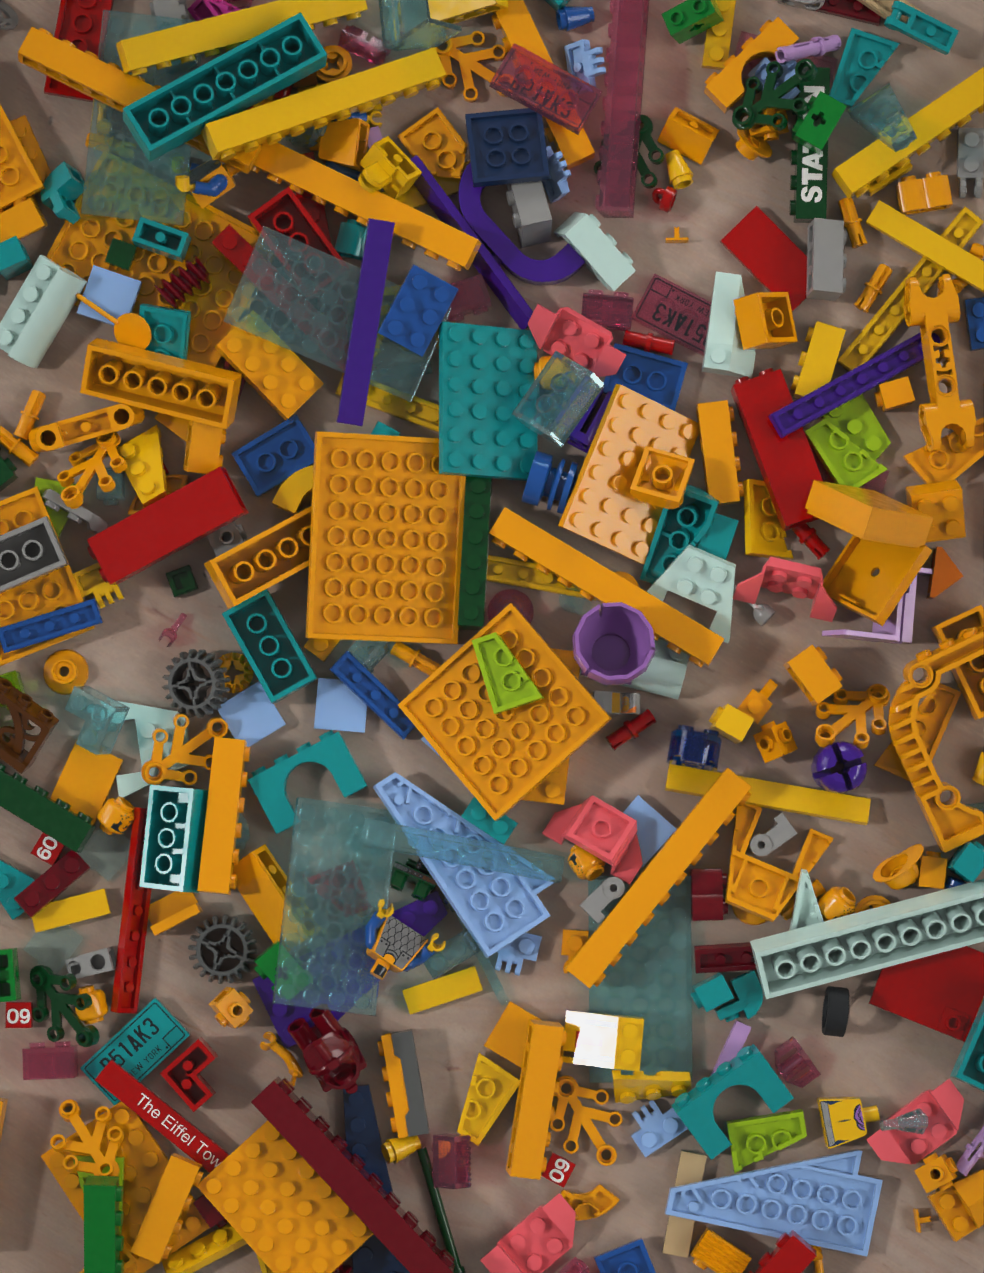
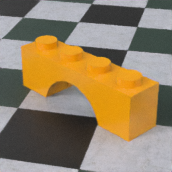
M779 17L773 22L770 19L766 21L759 29L761 33L755 39L750 37L741 46L743 51L737 57L734 54L731 55L723 64L725 68L719 74L714 72L705 81L707 85L705 86L704 93L724 113L733 107L744 95L745 90L741 80V73L748 63L764 57L776 60L775 51H778V47L798 43L799 37Z

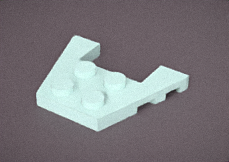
M688 545L646 592L663 601L667 591H671L717 611L709 630L723 637L725 643H729L736 564Z
M110 699L105 700L108 723L135 719L142 766L145 762L151 760L154 745L152 733L157 728H162L168 733V740L163 745L162 759L170 754L175 730L173 718L178 714V711ZM179 717L177 719V725H184L186 721L185 718ZM188 728L185 729L183 744L189 741ZM163 732L156 734V740L158 741L163 740L165 737ZM175 763L168 769L178 771L189 764ZM151 768L149 774L151 776L157 775L158 768ZM141 772L116 775L118 794L123 798L150 785L144 781Z

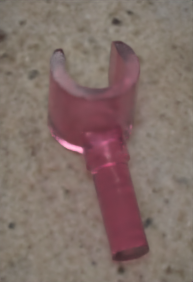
M181 613L170 628L164 629L159 636V642L163 636H167L171 640L167 647L172 646L177 638L176 632L187 615Z

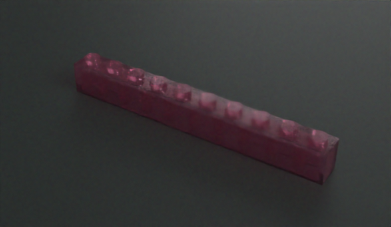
M610 0V13L613 16L612 23L608 25V36L611 38L610 47H607L606 50L609 71L604 76L607 96L603 97L602 105L605 112V121L601 122V135L604 136L603 145L599 147V159L602 161L601 170H598L597 173L600 193L595 198L596 210L604 218H634L649 0Z

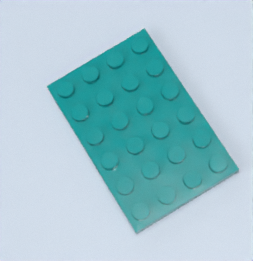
M444 321L440 323L439 474L527 481L536 451H538L537 381L534 379V364L537 362V343L530 330Z

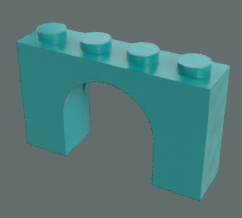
M330 730L319 736L321 741L311 745L310 742H307L296 748L297 754L291 757L285 754L275 759V765L266 770L265 766H262L251 772L253 777L248 779L276 834L301 822L286 792L287 779L297 766L307 762H316L325 766L333 775L344 798L368 787L340 732L334 733L333 730Z
M754 1044L742 1048L735 1058L719 1065L715 1073L699 1080L695 1088L688 1093L685 1092L675 1099V1103L671 1105L711 1160L732 1145L715 1122L713 1115L714 1103L722 1091L734 1085L749 1086L757 1091L773 1113L794 1099Z

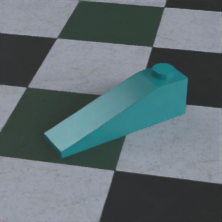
M687 484L681 506L676 509L663 508L640 576L641 580L653 584L688 545L695 547L712 525L719 504L717 499L704 490Z

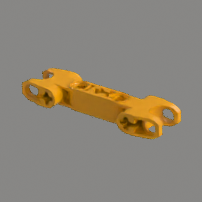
M942 274L939 277L938 293L935 298L927 297L923 294L916 277H909L905 280L903 304L905 322L908 327L920 326L930 403L919 405L918 415L921 432L929 452L940 450L943 428L955 431L962 448L970 449L974 446L975 409L971 399L959 400L949 323L959 322L960 320L959 297L950 274ZM932 333L940 337V343L933 341ZM939 383L946 385L947 393L941 392Z

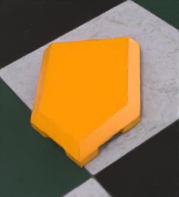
M439 107L432 110L397 136L411 156L417 155L433 176L461 179L467 144Z

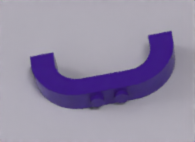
M471 163L467 165L459 184L460 212L484 246L491 252L492 257L499 266L502 265L510 274L523 282L541 286L563 282L585 266V261L569 243L549 259L535 260L525 256L484 212L480 197L485 186L473 187Z

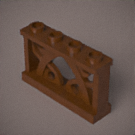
M0 677V704L7 705L14 723V727H0V759L22 774L32 766L36 756L58 724L59 719L50 710L34 702L28 694L22 693L15 688L9 680ZM29 720L41 728L39 734L31 735L26 733V730H32L36 727L32 726ZM4 732L12 733L9 735L10 738L6 736ZM25 740L35 742L29 752L24 749Z

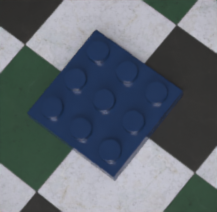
M535 108L465 114L473 187L550 180L542 112Z

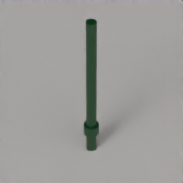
M427 1147L417 1150L444 1246L455 1259L453 1261L455 1265L453 1273H466L464 1266L460 1264Z

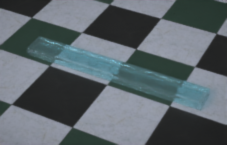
M367 818L363 822L360 845L555 883L562 881L565 860L563 856Z

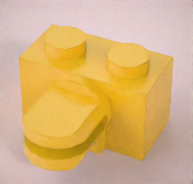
M387 136L375 142L359 164L364 170L360 174L358 181L361 187L369 193L383 188L391 198L396 199L408 192L422 171Z

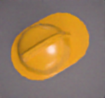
M915 844L901 853L887 858L877 866L873 873V879L876 882H884L893 890L903 889L915 883L919 877V869L916 862L921 857L924 847L921 844Z

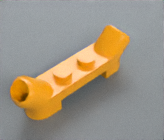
M119 403L36 427L29 432V443L35 452L41 453L120 431L142 423L145 418L144 409Z

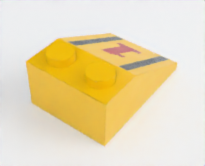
M566 1010L564 1030L567 1033V1037L562 1051L563 1062L640 1071L644 1018Z

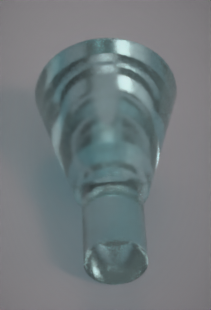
M920 1108L898 1116L895 1119L880 1121V1129L882 1131L897 1129L899 1131L924 1134L925 1129L928 1127V1117Z

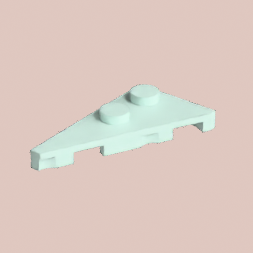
M805 869L800 871L789 931L824 922L808 871Z

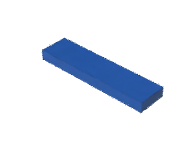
M94 598L1 627L0 642L3 652L8 653L103 623L96 599Z
M346 651L329 669L402 740L415 728V725L399 708L398 704L401 701L351 653Z

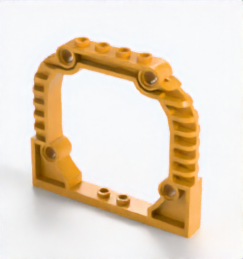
M984 626L979 629L976 627L967 629L962 632L963 636L956 640H953V638L944 640L938 644L939 648L933 651L927 649L916 654V659L910 661L904 667L903 677L905 681L898 687L889 708L888 726L892 743L915 791V797L937 845L944 853L983 835L984 813L977 808L960 803L961 795L958 789L947 782L940 781L919 735L916 722L918 703L921 698L936 690L941 680V674L984 654ZM917 668H922L924 672L923 677L915 681L913 679V672ZM949 790L951 793L949 800L941 802L940 795L942 792Z

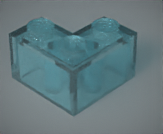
M74 686L65 710L85 720L76 744L96 755L111 754L130 708L90 686Z

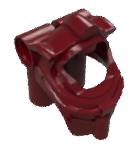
M320 1004L313 1008L309 1014L315 1025L310 1027L304 1018H298L288 1026L287 1030L303 1052L309 1073L316 1076L324 1092H328L331 1089H345L347 1093L353 1094L358 1090L356 1080L359 1077L360 1071L366 1068V1060L351 1033L346 1028L341 1027L326 1004Z

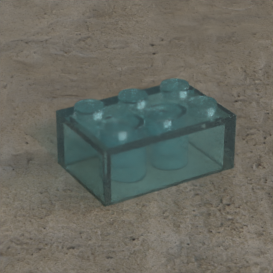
M555 351L512 414L524 426L557 446L562 447L605 384L592 371Z

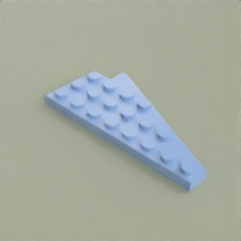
M398 773L391 774L373 786V789L486 959L551 916L537 894L555 883L552 877Z
M855 1149L670 1187L665 1214L780 1238L785 1232L789 1234L794 1230L809 1245L867 1257L883 1180L858 1174L863 1151Z

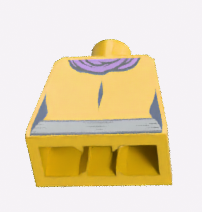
M859 1097L817 1098L825 1145L828 1149L866 1136V1123L880 1120L877 1105L862 1108V1102Z

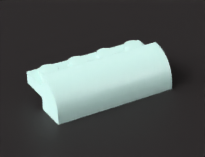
M40 255L0 322V349L8 353V356L26 366L37 368L78 299L76 294L82 293L87 281L44 255Z
M658 639V641H655V655L646 672L632 680L631 685L624 684L621 686L678 699L689 655L682 651L680 654L673 652L666 647L668 644L666 641Z

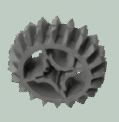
M190 649L188 653H179L180 658L174 657L172 659L174 666L168 665L166 667L170 675L163 676L165 680H168V684L162 688L169 690L165 698L173 699L170 706L172 708L179 707L178 713H187V717L191 718L196 715L197 718H202L205 714L212 715L214 713L213 709L219 710L222 708L220 702L227 700L223 692L231 690L225 686V682L231 680L229 677H224V673L228 669L226 667L220 668L223 660H214L215 654H207L204 649H200L198 652L196 649ZM200 664L208 670L211 678L207 677L204 674L203 668H201ZM185 669H186V670H187L186 678H185L183 681H181L182 675H183V673H184V671H185ZM194 681L205 682L204 684H199V686L188 685L189 683H194ZM210 686H212L210 695L208 696V698H207L206 700H204V698L207 697V696H206V691H207V689H208ZM182 689L186 690L189 693L190 699H192L193 702L187 699Z
M216 915L212 917L213 925L207 919L203 921L206 927L205 930L200 926L195 928L201 935L199 937L191 935L190 939L196 941L197 944L188 946L189 950H196V954L190 955L189 959H198L199 963L194 964L193 968L198 969L201 966L204 968L199 974L201 977H204L209 972V982H213L215 976H218V984H223L224 976H227L228 982L233 983V974L240 980L243 978L241 969L247 973L251 971L246 963L255 964V959L249 957V955L258 953V949H250V945L257 943V939L248 940L247 936L251 935L253 930L250 929L244 933L243 929L247 925L246 922H242L238 927L236 926L237 917H233L231 923H228V915H223L222 923H219V918ZM217 928H227L220 941L206 939L211 931ZM234 932L242 940L244 953L239 952L232 945ZM222 942H226V948L232 953L228 955L225 953L224 956L220 957V950L215 946L218 944L221 946ZM203 946L214 953L212 967L204 958ZM228 957L240 960V963L231 970H219L223 961Z

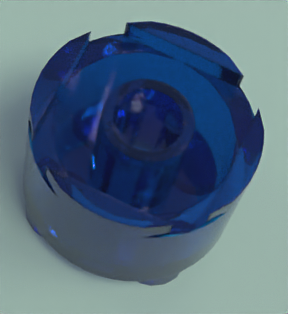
M679 725L678 729L671 731L667 763L671 764L674 760L676 765L702 770H704V766H711L710 771H717L722 743L719 732L705 729L704 733L694 731L692 726Z

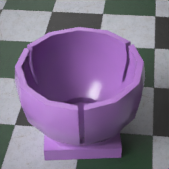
M623 602L602 603L601 607L600 604L581 617L572 635L573 654L575 661L581 668L580 675L587 676L605 686L631 685L632 680L646 672L656 651L654 631L641 611Z

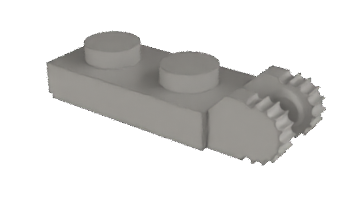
M958 128L959 198H965L967 194L966 180H974V197L981 198L984 170V128Z
M47 489L43 493L42 498L46 500L45 505L57 512L59 509L69 513L67 518L78 524H81L82 521L85 522L89 531H94V533L98 534L108 528L107 521L102 520L101 517L82 506L76 509L67 507L61 499V495L52 489Z

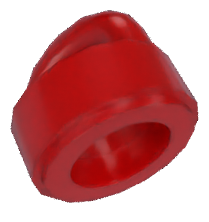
M667 186L666 189H654L652 199L656 204L660 205L659 210L667 213L670 212L677 196V189ZM658 194L663 195L662 199L658 197Z

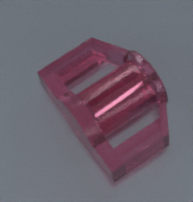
M793 1036L774 1050L775 1067L787 1083L803 1088L821 1075ZM795 1047L797 1051L780 1063V1058ZM807 1066L810 1068L807 1073L796 1081L791 1079Z

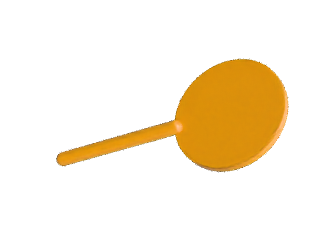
M76 294V298L114 323V335L118 343L146 349L149 346L152 333L149 324L143 317L135 313H125L116 319L81 294Z

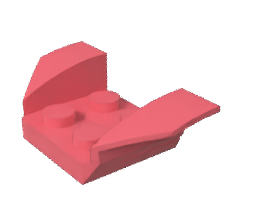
M537 304L528 321L530 331L540 350L543 348V351L551 356H563L566 364H571L572 368L589 376V378L617 374L626 357L625 353L610 345L613 340L611 331L569 307H561L555 314Z
M775 557L769 558L763 566L761 573L738 583L733 596L734 600L755 604L760 587H763L774 593L784 592L800 599L810 598L813 599L810 617L828 622L833 621L837 606L823 587L821 568Z
M593 795L584 800L582 804L555 812L542 832L543 835L560 845L567 839L612 866L610 874L629 885L643 865L637 837V820Z
M949 1078L934 1090L924 1091L888 1117L880 1125L882 1128L866 1140L880 1160L911 1165L916 1164L957 1134L964 1098Z
M560 1193L557 1194L547 1204L537 1207L496 1243V1246L482 1257L480 1261L490 1273L544 1272L573 1247L576 1212Z

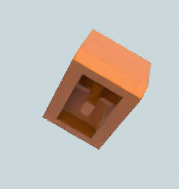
M937 546L933 550L931 563L933 574H930L926 599L935 598L964 577L942 547Z

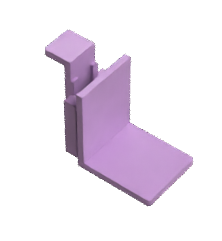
M922 567L917 575L933 574V569ZM917 575L883 626L873 622L872 632L846 629L822 631V636L891 644L912 643Z

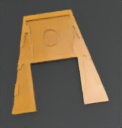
M738 804L735 813L725 903L774 922L797 890L801 869L807 870L809 874L834 838L810 828L791 874L745 854L763 808L744 804L743 806Z

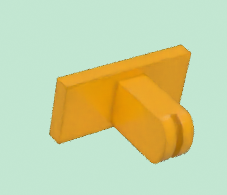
M674 227V238H666L665 243H688V237L679 238V227Z
M913 1208L916 1232L921 1233L920 1223L931 1222V1216L919 1217L918 1209Z

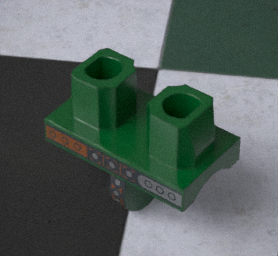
M408 858L405 865L395 861L390 873L392 875L390 888L402 892L406 881L416 886L411 896L422 902L429 892H433L436 885L433 877L428 876L429 871L423 865L420 858L418 862Z

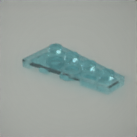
M890 83L847 110L851 119L895 152L908 147L912 141L917 139Z

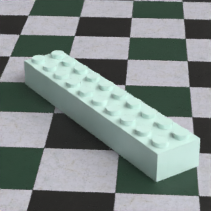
M984 879L750 941L765 998L769 999L984 942Z

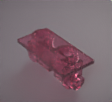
M346 25L345 29L341 30L338 46L344 48L349 53H354L366 59L371 64L380 66L385 63L386 56H389L392 50L389 42L374 35L368 42L366 41L368 33L354 25Z

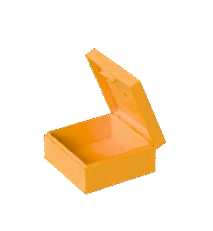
M814 480L805 506L808 509L807 513L853 535L823 579V587L834 602L883 626L932 552L925 545L933 517L875 490ZM880 569L879 574L873 577V572Z

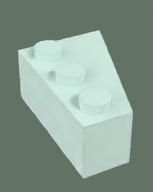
M574 212L553 233L558 238L562 236L585 261L589 271L608 290L615 291L636 271L632 266L633 260L624 251L621 253L615 247L617 245L616 240L609 233L604 234L599 228L601 223L593 214L588 215L586 213Z

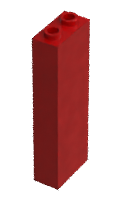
M773 368L761 371L759 376L750 379L746 376L736 380L732 386L731 394L782 530L786 531L818 520L819 518L808 514V509L805 508L813 481L823 480L804 429L801 427L789 435L780 438L768 417L793 402L781 369L774 371Z
M218 467L88 538L87 541L90 546L87 549L93 560L97 559L101 566L99 573L106 583L109 582L110 585H118L249 512L226 468Z

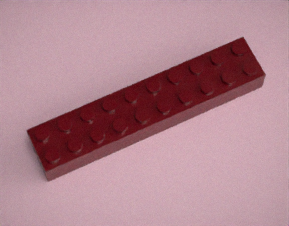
M278 1076L251 1101L410 1273H453L455 1267L453 1256L445 1248L441 1251L436 1246V1238L427 1229L423 1232L417 1224L419 1220L409 1210L405 1213L400 1207L401 1201L393 1192L387 1193L382 1188L384 1183L374 1172L370 1175L364 1169L365 1162L356 1153L353 1156L346 1149L348 1144L338 1134L334 1136L328 1130L330 1128L328 1122L322 1116L317 1118L310 1111L313 1108L312 1105L303 1096L299 1099L294 1094L293 1090L295 1087L286 1078L281 1080Z

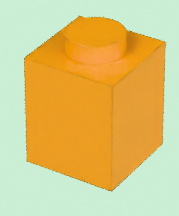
M908 376L879 384L876 387L877 392H874L877 407H882L883 412L910 405L915 401Z
M926 851L925 856L921 855L918 860L919 877L916 880L915 886L944 889L947 858H941L940 852Z

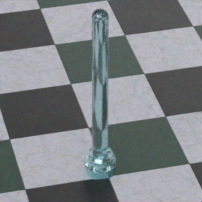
M445 898L443 901L447 909H450L452 913L455 912L447 898ZM455 912L500 1005L507 1006L509 999L489 958L486 959Z

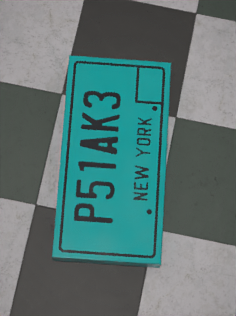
M155 997L80 1069L115 1106L120 1100L95 1081L96 1077L111 1059L141 1082L191 1034Z

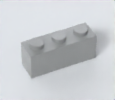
M814 218L808 225L806 298L836 301L846 290V278H843V269L846 267L847 255L843 254V247L847 241V230H844V221Z

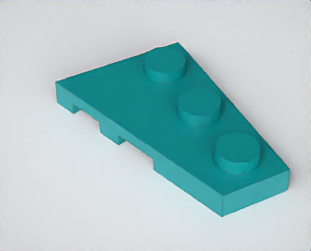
M851 28L829 96L851 109L900 43Z

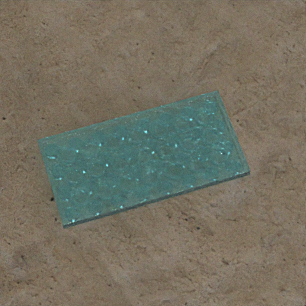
M103 10L98 53L99 60L107 64L109 62L115 63L123 71L116 43L124 39L195 22L196 20ZM202 54L196 55L195 61L181 64L180 60L171 62L172 66L161 70H157L156 66L147 68L148 73L139 76L152 86L159 85L163 87L200 67ZM93 99L81 214L139 221L140 217L158 223L183 226L187 192H181L175 186V176H189L192 147L184 143L149 162L123 121V113Z
M263 226L223 321L344 373L361 268ZM388 280L385 282L379 326L401 287ZM448 308L441 322L447 321L452 308ZM439 327L423 357L377 333L369 384L412 402L438 342Z
M301 797L296 798L273 1004L376 1016L380 979L370 974V970L376 960L366 954L365 926L374 912L379 911L378 901L380 899L385 900L382 909H387L397 826L388 810Z
M599 876L595 880L588 881V896L605 879L615 876ZM635 876L630 885L623 881L625 886L623 895L639 876ZM686 876L678 887L673 884L668 892L671 896L661 907L657 904L653 909L652 913L655 916L645 927L641 924L637 929L638 937L629 947L625 944L620 950L622 957L615 966L612 967L609 964L603 973L606 974V977L598 987L593 984L589 988V1012L643 1017L644 1029L640 1071H644V1074L654 1076L659 1071L690 1072L692 1082L691 876ZM622 896L618 899H613L601 912L607 916ZM589 915L588 939L602 923L601 921L597 924ZM589 1066V1082H613L612 1070L620 1069ZM621 1070V1075H633L634 1071Z

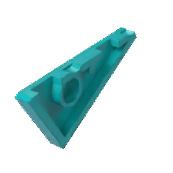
M0 859V902L11 919L14 920L24 913L14 898L34 882L35 879Z

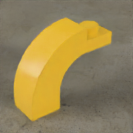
M314 465L300 469L289 476L280 486L272 504L293 515L297 514L306 497L312 493Z

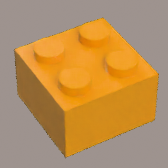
M757 292L733 300L743 350L775 349L798 342L788 292Z
M957 480L906 487L907 505L933 517L925 543L966 537L962 488Z
M813 644L783 666L812 706H815L842 687L840 681L843 679L834 667L830 669L826 664L825 660L828 658L819 646L815 648Z

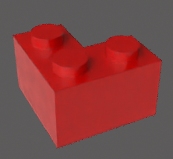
M202 1037L195 1041L160 1073L193 1112L216 1093L201 1076L200 1072L215 1060L218 1055Z

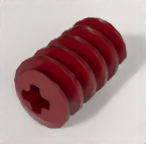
M195 254L193 255L195 264L186 260L187 270L178 266L179 276L170 272L169 278L171 282L162 278L161 284L163 288L154 285L165 301L175 309L178 308L177 299L183 303L186 302L185 293L192 297L194 296L193 287L200 291L202 290L201 281L208 285L210 284V274Z

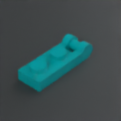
M894 1L891 7L892 13L886 18L884 26L898 31L944 55L950 52L959 30L903 2ZM901 15L908 17L906 23L900 21Z

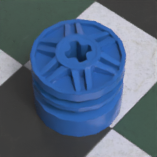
M536 451L521 502L538 506L544 496L548 498L547 510L551 511L554 500L560 501L557 513L563 514L577 480L578 463L572 461L569 472L563 471L566 459L562 458L556 469L552 467L553 455Z

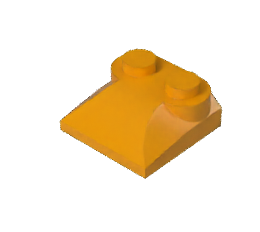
M646 446L630 487V494L644 503L665 509L679 508L684 500V493L695 459Z

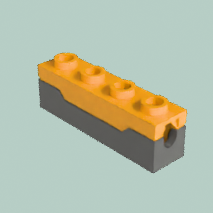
M413 1030L382 1034V1040L377 1041L379 1055L385 1057L386 1066H382L384 1082L389 1081L390 1092H386L388 1107H393L395 1117L390 1118L392 1132L398 1133V1139L427 1134L430 1130Z

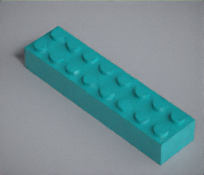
M300 12L124 107L123 121L148 161L151 162L200 135L205 124L240 113L325 67L328 54Z

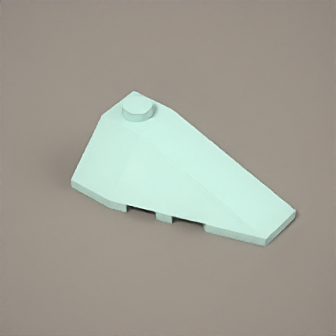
M717 271L715 273L702 372L735 377L747 376L752 379L756 352L755 349L743 350L733 301L745 297L741 275Z

